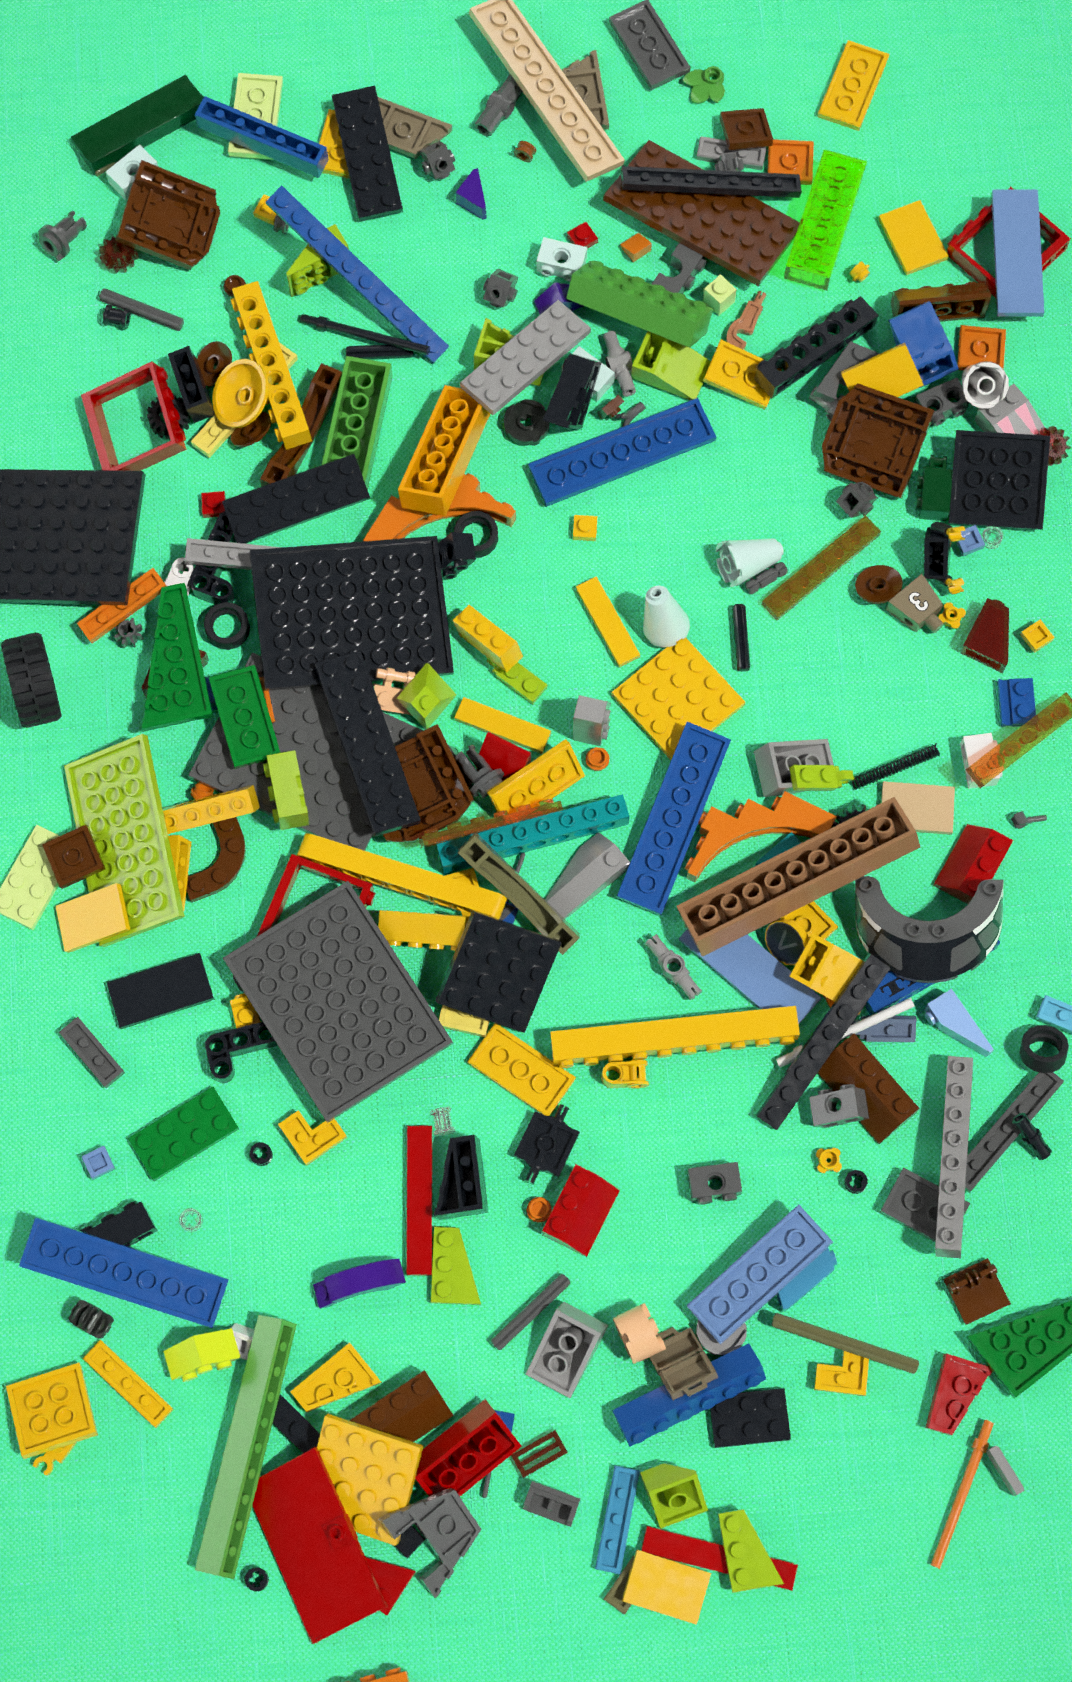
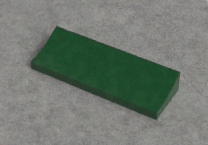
M185 74L71 136V141L95 175L96 171L101 168L103 169L113 162L115 164L138 145L144 148L196 120L195 113L204 96Z

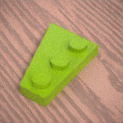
M434 1227L431 1304L481 1305L459 1228Z
M744 1509L718 1514L732 1593L784 1584Z

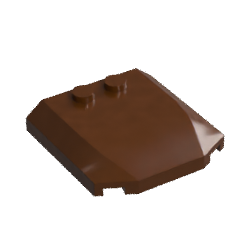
M141 160L133 179L115 241L191 270L210 250L220 216V208L217 206L215 197L217 195L216 190Z
M857 383L846 396H843L838 401L822 444L824 471L855 483L863 481L874 490L902 499L935 411Z
M438 724L416 734V737L395 746L421 822L418 825L383 834L387 842H416L458 822L474 801Z

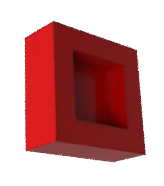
M587 222L567 232V237L572 244L584 246L588 249L598 243V237Z
M225 491L201 493L203 518L218 517L225 511L222 501L226 500Z

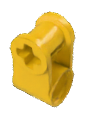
M646 1060L610 1062L603 1068L601 1081L604 1086L612 1089L648 1087L649 1082L646 1081L645 1068L648 1062ZM615 1070L619 1074V1079L614 1081L608 1079L606 1072Z

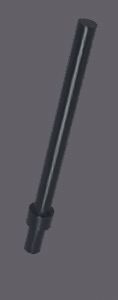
M302 314L300 318L301 323L316 326V329L332 330L428 355L430 352V346L330 321L329 318L324 316L314 317Z

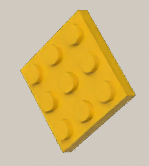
M80 1362L6 1386L23 1459L98 1435Z

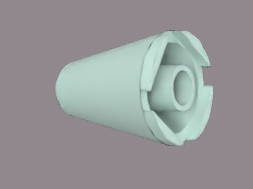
M774 538L727 540L717 544L716 552L720 551V558L716 559L724 582H730V587H735L780 561L784 551L782 544Z
M654 586L647 591L645 596L643 632L654 646H674L678 640L687 637L690 630V621L688 615L664 586Z

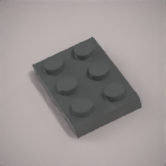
M903 1167L880 1213L936 1242L939 1186ZM967 1201L964 1204V1215L970 1205Z

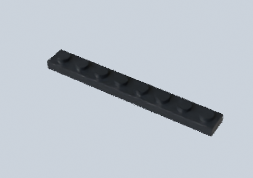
M622 166L621 169L622 190L800 198L802 193L800 174Z
M870 953L866 956L756 1114L757 1117L778 1130L886 976L890 967Z
M280 1394L273 1424L303 1454L317 1447L320 1433ZM411 1525L401 1534L400 1541L396 1547L408 1559L426 1539Z

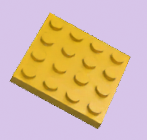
M686 637L678 640L676 645L666 647L611 694L670 760L673 757L686 722L713 732L745 705V701Z
M327 1414L324 1417L317 1448L355 1532L396 1546L400 1541L401 1535L393 1539L379 1518L409 1505L423 1445Z

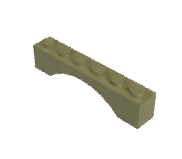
M475 832L459 848L458 853L477 872L503 893L542 935L561 942L559 952L562 955L580 938V933L478 833Z

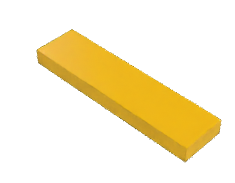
M597 576L576 586L577 593L619 668L640 658L639 651Z
M463 697L454 717L455 721L486 733L490 732L509 742L543 754L551 735V730Z
M102 1340L83 1358L155 1428L174 1410Z

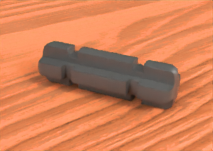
M779 562L774 565V568H769L755 576V579L752 578L747 581L745 588L749 594H754L759 591V588L762 589L776 581L777 577L781 578L786 575L788 569L783 562Z

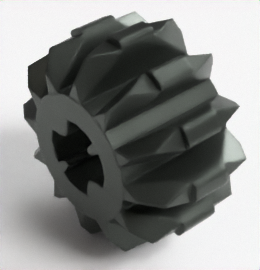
M79 1300L76 1306L74 1305L69 1316V1321L73 1325L98 1339L104 1338L114 1321L111 1315L85 1300Z

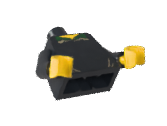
M934 522L930 527H927L924 538L925 579H935L943 586H948V590L952 595L963 592L964 589L961 587V585H964L963 579L952 580V577L948 574L951 542L965 540L961 535V531H965V527H952L942 522Z

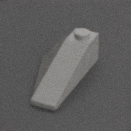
M597 833L580 846L545 900L566 919L627 871L630 861L612 841L601 833Z

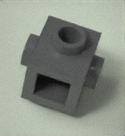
M441 141L420 150L423 158L421 165L426 175L429 174L435 179H444L450 175V172L456 170L453 164L455 157L452 151L447 149V146Z
M498 268L485 281L483 290L486 292L483 299L489 301L494 307H505L516 298L518 290L515 287L519 277Z
M862 481L848 484L836 502L853 518L859 515H867L874 508L872 504L878 497L873 493V489Z

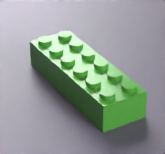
M590 260L572 274L566 298L689 348L707 334L713 308L708 307L702 301L690 300L684 294L672 293L665 290V287L661 285L649 284L641 277L629 276L620 269H611L596 260Z
M346 356L322 465L355 454L368 490L393 377L392 364Z

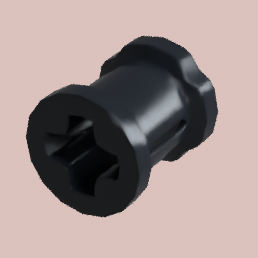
M106 305L103 324L119 325L123 329H127L131 319V310L127 308L120 310L112 308V305Z

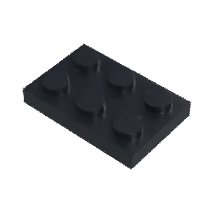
M785 1388L738 1393L735 1397L728 1398L710 1409L714 1449L791 1440Z

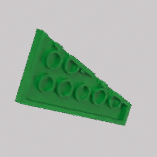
M185 582L162 587L157 629L155 630L154 650L152 651L148 679L147 699L145 700L144 721L141 728L143 732L213 717Z
M1072 1301L966 1337L1014 1399L1072 1354Z

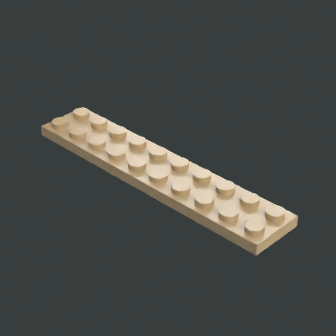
M489 0L470 8V17L583 179L587 182L623 166L625 159L513 0Z

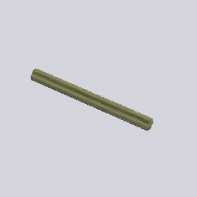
M775 1313L772 1320V1326L912 1374H915L919 1367L917 1359L779 1313Z

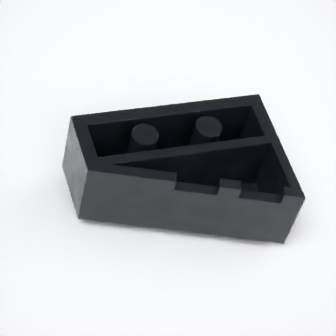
M569 354V357L564 361L562 374L543 421L568 429H582L602 362L577 354Z
M476 1135L450 1138L444 1165L445 1171L442 1185H440L439 1189L440 1195L434 1216L439 1220L489 1213L480 1139Z

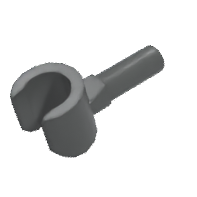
M1021 811L1016 813L1011 820L1016 828L1021 829L1033 822L1046 821L1047 816L1040 815L1026 818L1024 812Z

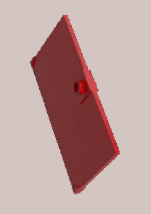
M315 1447L259 1477L252 1506L312 1645L387 1607L357 1539L358 1536L348 1514L345 1512L318 1448Z

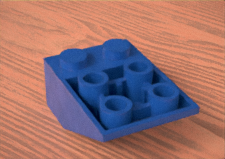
M930 301L889 319L896 346L902 343L906 344L924 386L959 370L953 348Z

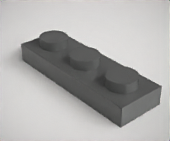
M79 1017L75 1018L59 1032L105 1088H108L125 1074L124 1070Z

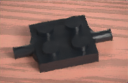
M560 1104L555 1117L534 1112L514 1154L515 1158L526 1162L530 1166L529 1172L524 1179L526 1182L530 1180V1184L534 1185L539 1172H547L558 1178L560 1177L580 1134L579 1131L569 1127L564 1122L569 1110L567 1106L564 1108V1105Z

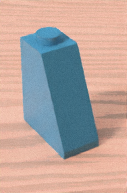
M827 1248L776 1294L781 1312L790 1309L835 1270L834 1265H837V1260L833 1250L829 1251V1248Z

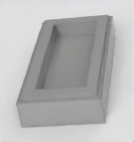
M996 1445L988 1449L986 1452L987 1456L1012 1496L1025 1491V1488L1000 1448Z

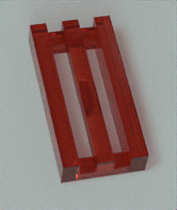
M554 1430L512 1454L511 1457L524 1479L568 1452L558 1433ZM554 1437L556 1442L520 1462L518 1457ZM557 1447L560 1448L561 1451L525 1471V1465Z

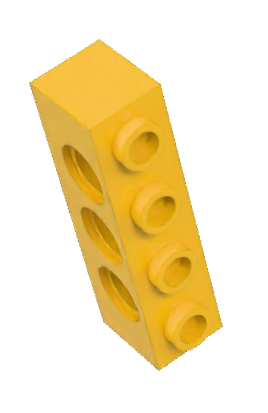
M254 785L162 809L167 833L171 834L253 813L260 806Z

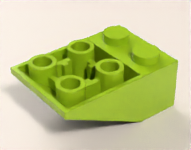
M336 224L328 227L327 229L349 249ZM308 244L286 273L291 297L297 294H304L309 288L317 284L321 285L329 278L338 274Z
M647 331L632 365L631 377L688 400H694L697 398L704 383L703 379L711 361L687 346Z

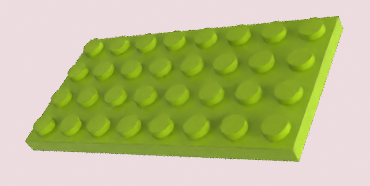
M140 734L64 765L76 829L83 825L89 826L106 868L86 878L88 891L92 893L116 883L121 884L130 925V931L100 941L99 946L107 947L184 918L148 735Z

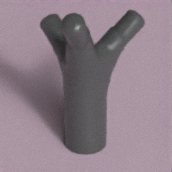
M639 402L630 410L616 414V418H625L623 427L627 426L638 414L646 409L645 405Z

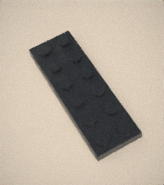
M375 85L332 95L359 221L403 212Z
M351 454L226 499L222 503L236 542L247 544L371 498L355 454Z

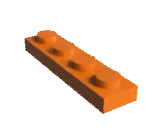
M151 568L131 583L128 605H101L77 624L93 644L161 594V588L167 585L156 570Z

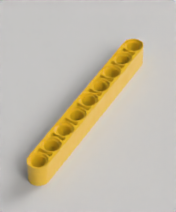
M309 833L304 834L297 853L299 857L363 881L467 914H471L472 910L500 919L507 898L500 893Z

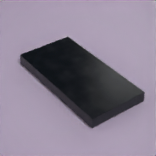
M200 953L106 982L120 1029L215 1000Z

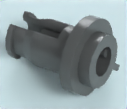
M74 211L69 212L68 216L61 219L55 226L44 225L39 229L38 235L41 247L49 255L54 256L57 261H60L69 254V243L78 236L80 231H84L87 228L83 217L75 222L73 218L75 215Z
M470 745L466 754L478 768V772L462 751L454 759L460 763L464 773L474 785L470 789L471 794L474 797L481 796L484 798L488 796V791L503 782L504 772L501 768L492 770L485 759L475 751V746Z

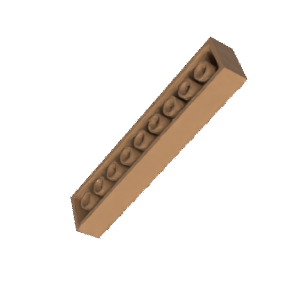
M893 797L677 905V909L691 938L703 957L920 848L917 832L896 798Z

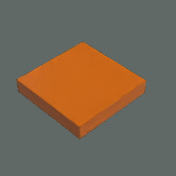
M773 139V145L768 146V173L800 174L801 185H812L814 141Z
M960 325L957 357L958 369L964 371L970 365L985 361L996 363L1004 369L1006 329Z

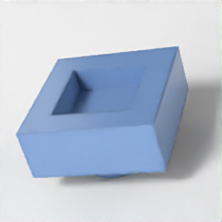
M976 525L961 531V535L965 540L955 541L962 556L979 551L985 547V543Z
M105 1146L82 1156L93 1180L116 1169Z

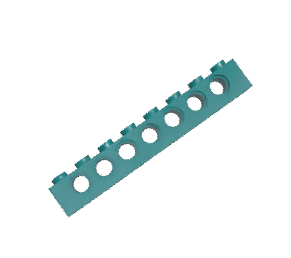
M622 794L478 834L502 858L629 825L630 816ZM472 835L437 844V851L444 874L472 867L458 853L459 848Z

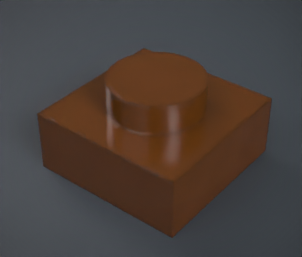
M618 394L597 412L598 416L602 420L607 416L613 418L621 411L619 406L624 400Z

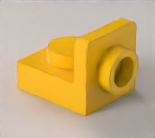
M245 993L236 995L235 999L230 1000L236 1028L261 1022L259 1015Z

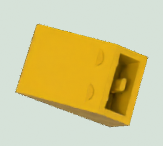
M813 933L790 977L836 1001L863 960Z

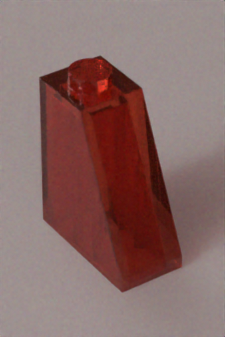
M987 598L960 653L1003 674L1008 664L1009 608L999 600Z

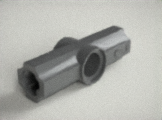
M511 74L498 91L495 90L490 95L485 110L475 122V128L484 136H491L502 120L509 118L514 110L517 99L523 92Z

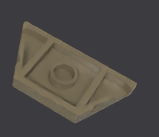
M592 50L588 57L581 61L579 59L576 60L570 67L564 68L562 71L601 127L608 130L609 119L597 51Z
M378 97L387 141L391 150L416 159L421 155V149L442 140L453 130L452 125Z

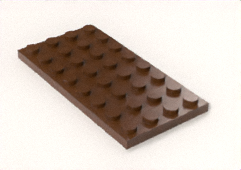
M650 140L647 141L628 165L631 167L703 170ZM621 174L607 190L603 201L758 287L799 234L803 226L802 223L753 196L622 190Z

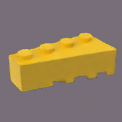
M379 910L378 928L390 945L401 946V941L408 942V947L422 948L423 943H427L430 949H444V945H451V950L456 951L469 917Z

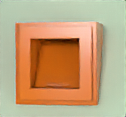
M637 233L621 243L620 247L631 261L635 262L652 250V243Z

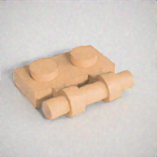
M388 667L386 670L377 668L375 676L376 678H382L383 684L373 683V687L381 710L411 715L396 698L416 676L415 672L407 671L403 673ZM392 682H404L403 688L391 687Z

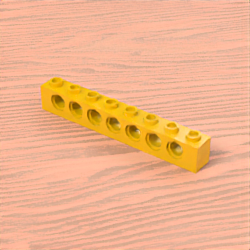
M255 281L233 288L234 298L230 300L234 312L239 311L240 316L237 317L240 330L245 329L247 335H243L246 348H252L253 353L249 354L250 359L262 366L268 378L269 391L266 405L271 404L272 409L268 410L272 424L277 422L278 428L274 429L278 442L283 441L286 450L312 442L309 428L259 282Z

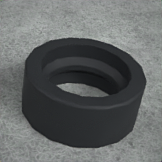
M470 511L463 514L457 520L454 532L463 533L464 528L472 523H480L487 526L490 531L489 540L485 544L474 546L476 558H482L489 555L496 548L498 543V526L494 518L488 513Z
M224 602L216 604L205 616L204 627L207 638L214 646L220 649L230 650L238 648L249 636L250 625L247 614L242 607L235 603ZM232 614L240 620V631L233 637L221 638L214 632V622L221 615Z
M1047 1025L1032 1027L1023 1035L1020 1047L1021 1060L1033 1071L1040 1073L1055 1072L1065 1064L1069 1048L1068 1040L1055 1027ZM1035 1042H1048L1054 1045L1059 1053L1052 1057H1043L1034 1053L1030 1049V1045Z

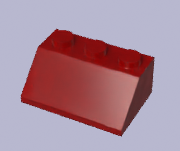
M967 824L933 886L969 904L977 891L978 885L984 880L993 879L1014 840L994 829Z
M575 1164L542 1230V1236L587 1258L620 1190L599 1175Z

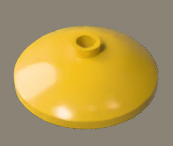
M249 359L236 360L229 364L219 375L214 386L212 403L216 417L224 425L232 428L245 427L252 423L264 409L268 398L269 383L266 372L260 364Z

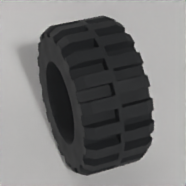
M35 632L5 639L1 643L21 725L29 728L58 721L62 714L42 634Z

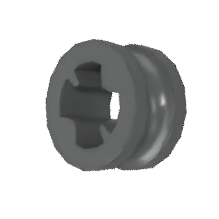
M276 215L274 231L278 232L281 230L283 234H286L289 226Z

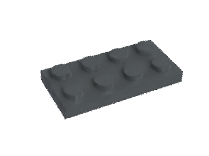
M644 0L609 17V23L651 90L690 72V65L649 0Z

